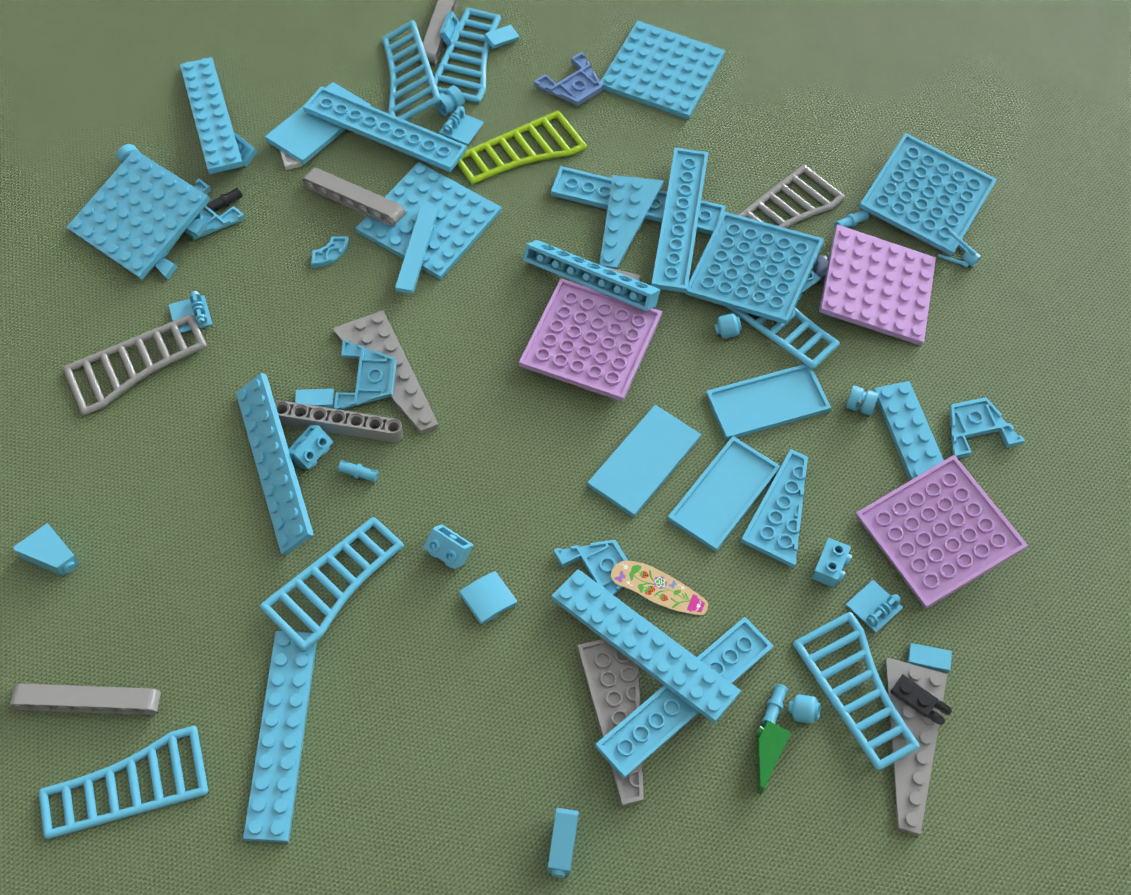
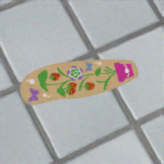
M621 561L612 569L611 578L617 585L633 590L656 604L694 615H705L709 604L702 596L652 566L636 561Z

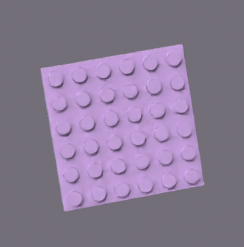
M837 225L834 230L819 312L921 346L925 339L936 257Z
M561 278L519 361V367L623 402L662 317V311L654 308L645 311L589 287Z
M955 455L856 512V517L925 609L1028 547L1027 543Z

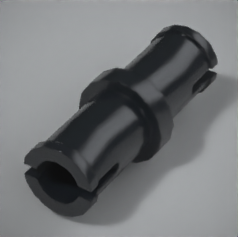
M237 187L226 194H220V197L207 203V206L215 212L224 206H230V203L243 196Z

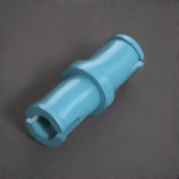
M861 210L855 214H848L846 218L836 221L834 226L840 225L846 228H853L858 223L868 220V212Z
M341 460L338 466V472L352 475L356 479L363 478L376 482L379 475L378 470L363 467V464L359 463L356 465Z
M782 684L775 685L772 697L766 704L767 710L762 719L764 725H766L767 721L775 724L779 712L783 710L784 706L782 703L788 691L786 686Z

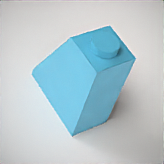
M48 523L13 547L21 559L61 576L72 572L80 564Z
M556 808L548 862V873H552L553 877L565 878V875L570 876L579 811Z

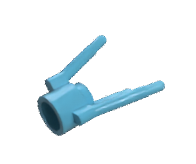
M948 230V233L959 242L958 247L965 252L962 257L964 261L938 254V257L963 265L966 268L969 265L974 267L981 255L967 245L952 230Z

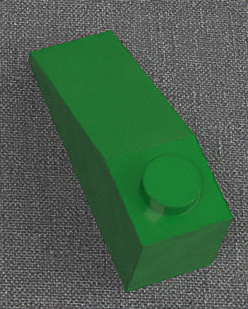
M767 721L765 727L761 725L755 736L759 738L756 744L757 792L762 794L791 734L788 730L770 721Z

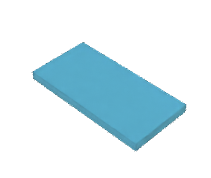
M332 82L330 85L326 87L327 89H330L334 92H337L339 94H342L356 101L371 106L366 101L362 100L361 98L357 97L356 95L352 94L351 92L347 91L346 89L342 88L334 82ZM302 106L267 134L265 140L304 165L346 129L304 112Z
M806 364L706 391V397L726 441L730 440L732 436L736 438L827 413L831 410V406L813 369Z
M654 405L587 482V486L634 518L700 440L701 434L662 408Z
M732 436L670 513L667 520L717 552L778 473L781 466Z

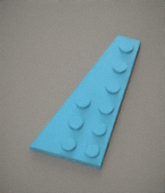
M612 176L599 265L618 269L628 247L634 240V236L639 231L650 211L652 203L657 198L658 192L663 187L664 180Z
M790 449L745 531L741 543L795 569L808 457Z

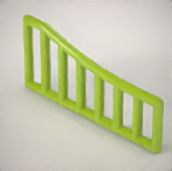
M555 111L467 150L457 165L469 182L476 184L522 165L572 156L585 150L587 145L562 113ZM557 118L578 145L570 149L549 121ZM543 124L563 151L553 152L535 127ZM529 131L545 153L536 155L520 134ZM514 137L529 157L520 159L506 140ZM500 143L513 161L504 164L492 149V146ZM485 150L498 167L489 170L477 153ZM471 156L482 171V174L474 177L462 160Z

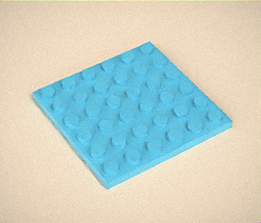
M637 20L600 83L605 91L689 120L724 58L726 50Z
M905 133L860 203L859 208L952 256L959 242L948 233V230H952L961 239L964 237L997 179Z
M134 149L66 228L142 280L211 199L208 195Z
M418 162L385 196V198L400 204L405 209L406 214L395 226H390L367 216L356 227V233L404 259L421 204L438 207V214L421 269L442 280L502 212V207Z
M724 211L688 283L685 295L788 325L823 246L824 239Z

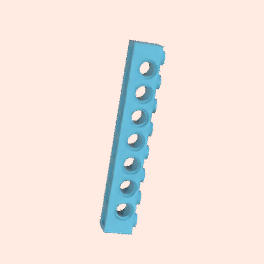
M539 240L526 244L523 261L645 311L657 305L660 293L658 288Z

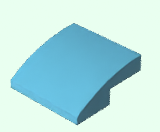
M496 571L474 581L459 592V595L480 624L497 618L499 613L515 607L517 604V600Z

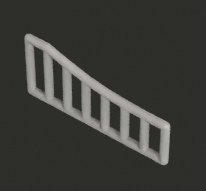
M802 165L738 215L761 221L752 213L758 208L775 221L778 226L788 228L802 220L832 210L845 199V195L807 166ZM805 173L836 198L831 202L798 177ZM794 182L823 206L814 208L787 187V185ZM779 191L784 192L807 210V212L799 214L775 194ZM770 199L793 218L787 221L783 220L764 203Z
M189 314L64 366L63 370L79 410L85 416L106 407L134 384L153 372L205 349L207 344L194 316ZM189 323L198 342L188 348L178 328ZM170 330L180 349L179 352L172 355L169 354L161 334ZM153 337L163 357L162 360L154 364L143 341ZM137 345L146 369L136 374L126 351L127 348ZM119 352L130 377L122 385L119 384L108 356ZM100 359L114 389L105 398L90 363ZM81 367L84 368L97 399V403L86 406L72 372Z

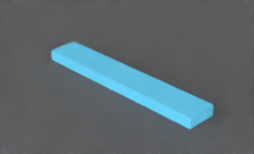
M422 204L420 206L395 286L396 292L414 293L438 214V207Z

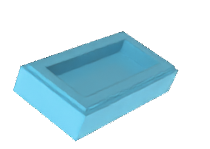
M452 11L447 12L439 32L447 46L452 45L460 24Z
M511 25L485 33L484 36L493 49L517 41L520 37Z
M334 388L296 390L295 403L334 408Z
M910 643L908 653L909 664L950 672L952 651Z

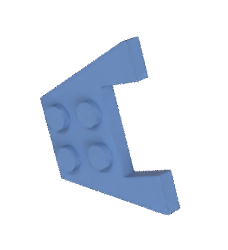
M580 52L571 58V63L579 69L578 71L558 83H555L544 74L534 80V86L576 106L600 93L603 86L595 72L592 71L584 52Z

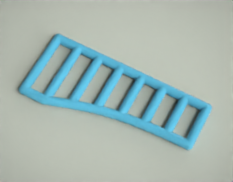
M472 8L465 9L459 21L460 24L452 45H448L435 72L434 80L436 85L440 81L478 90L476 96L466 93L462 94L467 101L481 102L486 91V64L490 44L484 38L485 35L463 31L464 26H469L489 32L496 30L501 20L500 15ZM473 15L493 20V22L489 25L468 20V17ZM459 37H464L485 43L483 47L458 42ZM454 47L481 53V59L453 53ZM449 59L479 65L480 71L447 64ZM444 70L477 77L480 78V84L444 76L442 73ZM437 87L439 94L441 92L444 93L446 90L445 88Z
M411 20L382 37L390 71L388 114L396 116L395 113L431 93L433 95V98L398 117L406 121L440 102L441 97L415 21ZM411 29L412 33L390 45V40ZM413 39L415 40L413 45L393 55L392 51ZM418 49L419 54L395 67V62ZM420 60L422 61V65L396 79V74ZM425 71L426 75L396 92L397 86ZM429 82V87L395 106L397 99Z
M726 307L811 369L816 368L840 344L837 339L808 319L796 307L789 322L796 317L802 324L784 340L776 335V333L786 324L778 322L769 330L762 325L767 318L759 316L755 320L748 315L749 313ZM807 328L816 333L799 350L790 345ZM821 338L830 343L813 360L804 355Z
M372 517L262 602L260 609L301 650H306L324 635L335 616L356 589L380 566L404 547V544L377 518ZM375 527L393 546L384 552L365 532ZM359 538L379 557L371 565L350 546L356 539ZM342 550L364 570L357 578L334 558ZM327 562L350 583L343 593L319 570ZM310 575H313L338 599L331 609L303 583ZM297 587L326 616L320 626L287 595L288 592ZM278 600H281L313 634L303 640L271 606Z
M851 612L845 613L793 642L794 648L876 770H882L919 749L918 741L901 718L881 682L869 649L865 631ZM846 622H849L854 629V632L811 655L808 654L803 646ZM859 639L861 651L821 672L814 663ZM862 659L865 660L867 671L834 689L831 688L826 680L827 678ZM870 678L872 679L875 690L843 706L837 696ZM880 697L885 708L856 724L849 713ZM891 716L896 727L868 742L861 731ZM902 734L909 744L880 760L873 749Z
M190 726L169 732L144 749L109 767L63 783L41 788L39 790V801L44 838H55L206 795L208 793V786L197 727ZM190 736L199 787L189 791H185L177 739ZM168 743L177 794L163 797L156 750ZM148 756L155 800L142 804L135 763ZM127 768L132 807L119 810L114 773ZM105 777L110 813L97 816L93 782ZM84 785L88 819L75 822L71 789ZM61 792L66 825L52 829L48 796Z

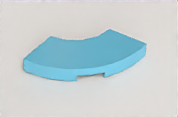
M331 236L329 243L325 247L312 250L311 267L320 268L337 261L348 248L349 236Z

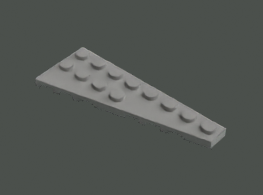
M383 310L333 328L335 336H338L342 344L343 340H348L353 344H359L372 351L375 350L396 358L397 365L391 399L404 412L420 434L439 428L438 422Z
M604 639L579 644L577 649L603 738L640 706L638 665ZM642 764L625 779L611 766L622 807L643 802Z
M886 658L888 696L920 745L918 750L892 764L896 797V825L899 831L919 836L922 829L939 724L933 722L928 717L922 716L891 694L890 691L901 675L904 674L938 698L939 701H943L947 674ZM935 707L932 708V711H936L941 715V712L939 710H937ZM889 716L890 730L896 727V724L891 718V716ZM902 734L890 740L892 753L909 744Z

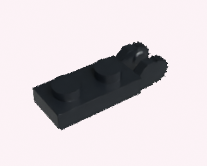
M904 674L901 675L890 691L891 694L922 716L928 717L939 725L944 724L945 718L936 711H932V708L935 707L946 715H950L952 712L946 703L939 701L938 698Z

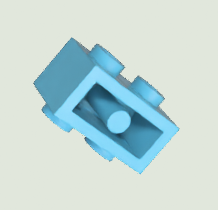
M310 425L290 446L289 453L291 459L299 469H311L317 464V459L329 451V446L333 441L319 425Z
M441 524L432 528L423 549L428 551L432 557L439 558L445 562V565L449 568L457 569L465 565L474 545Z
M828 538L812 579L832 588H835L837 581L841 583L845 575V571L842 570L843 566H848L852 555L848 554L851 546Z

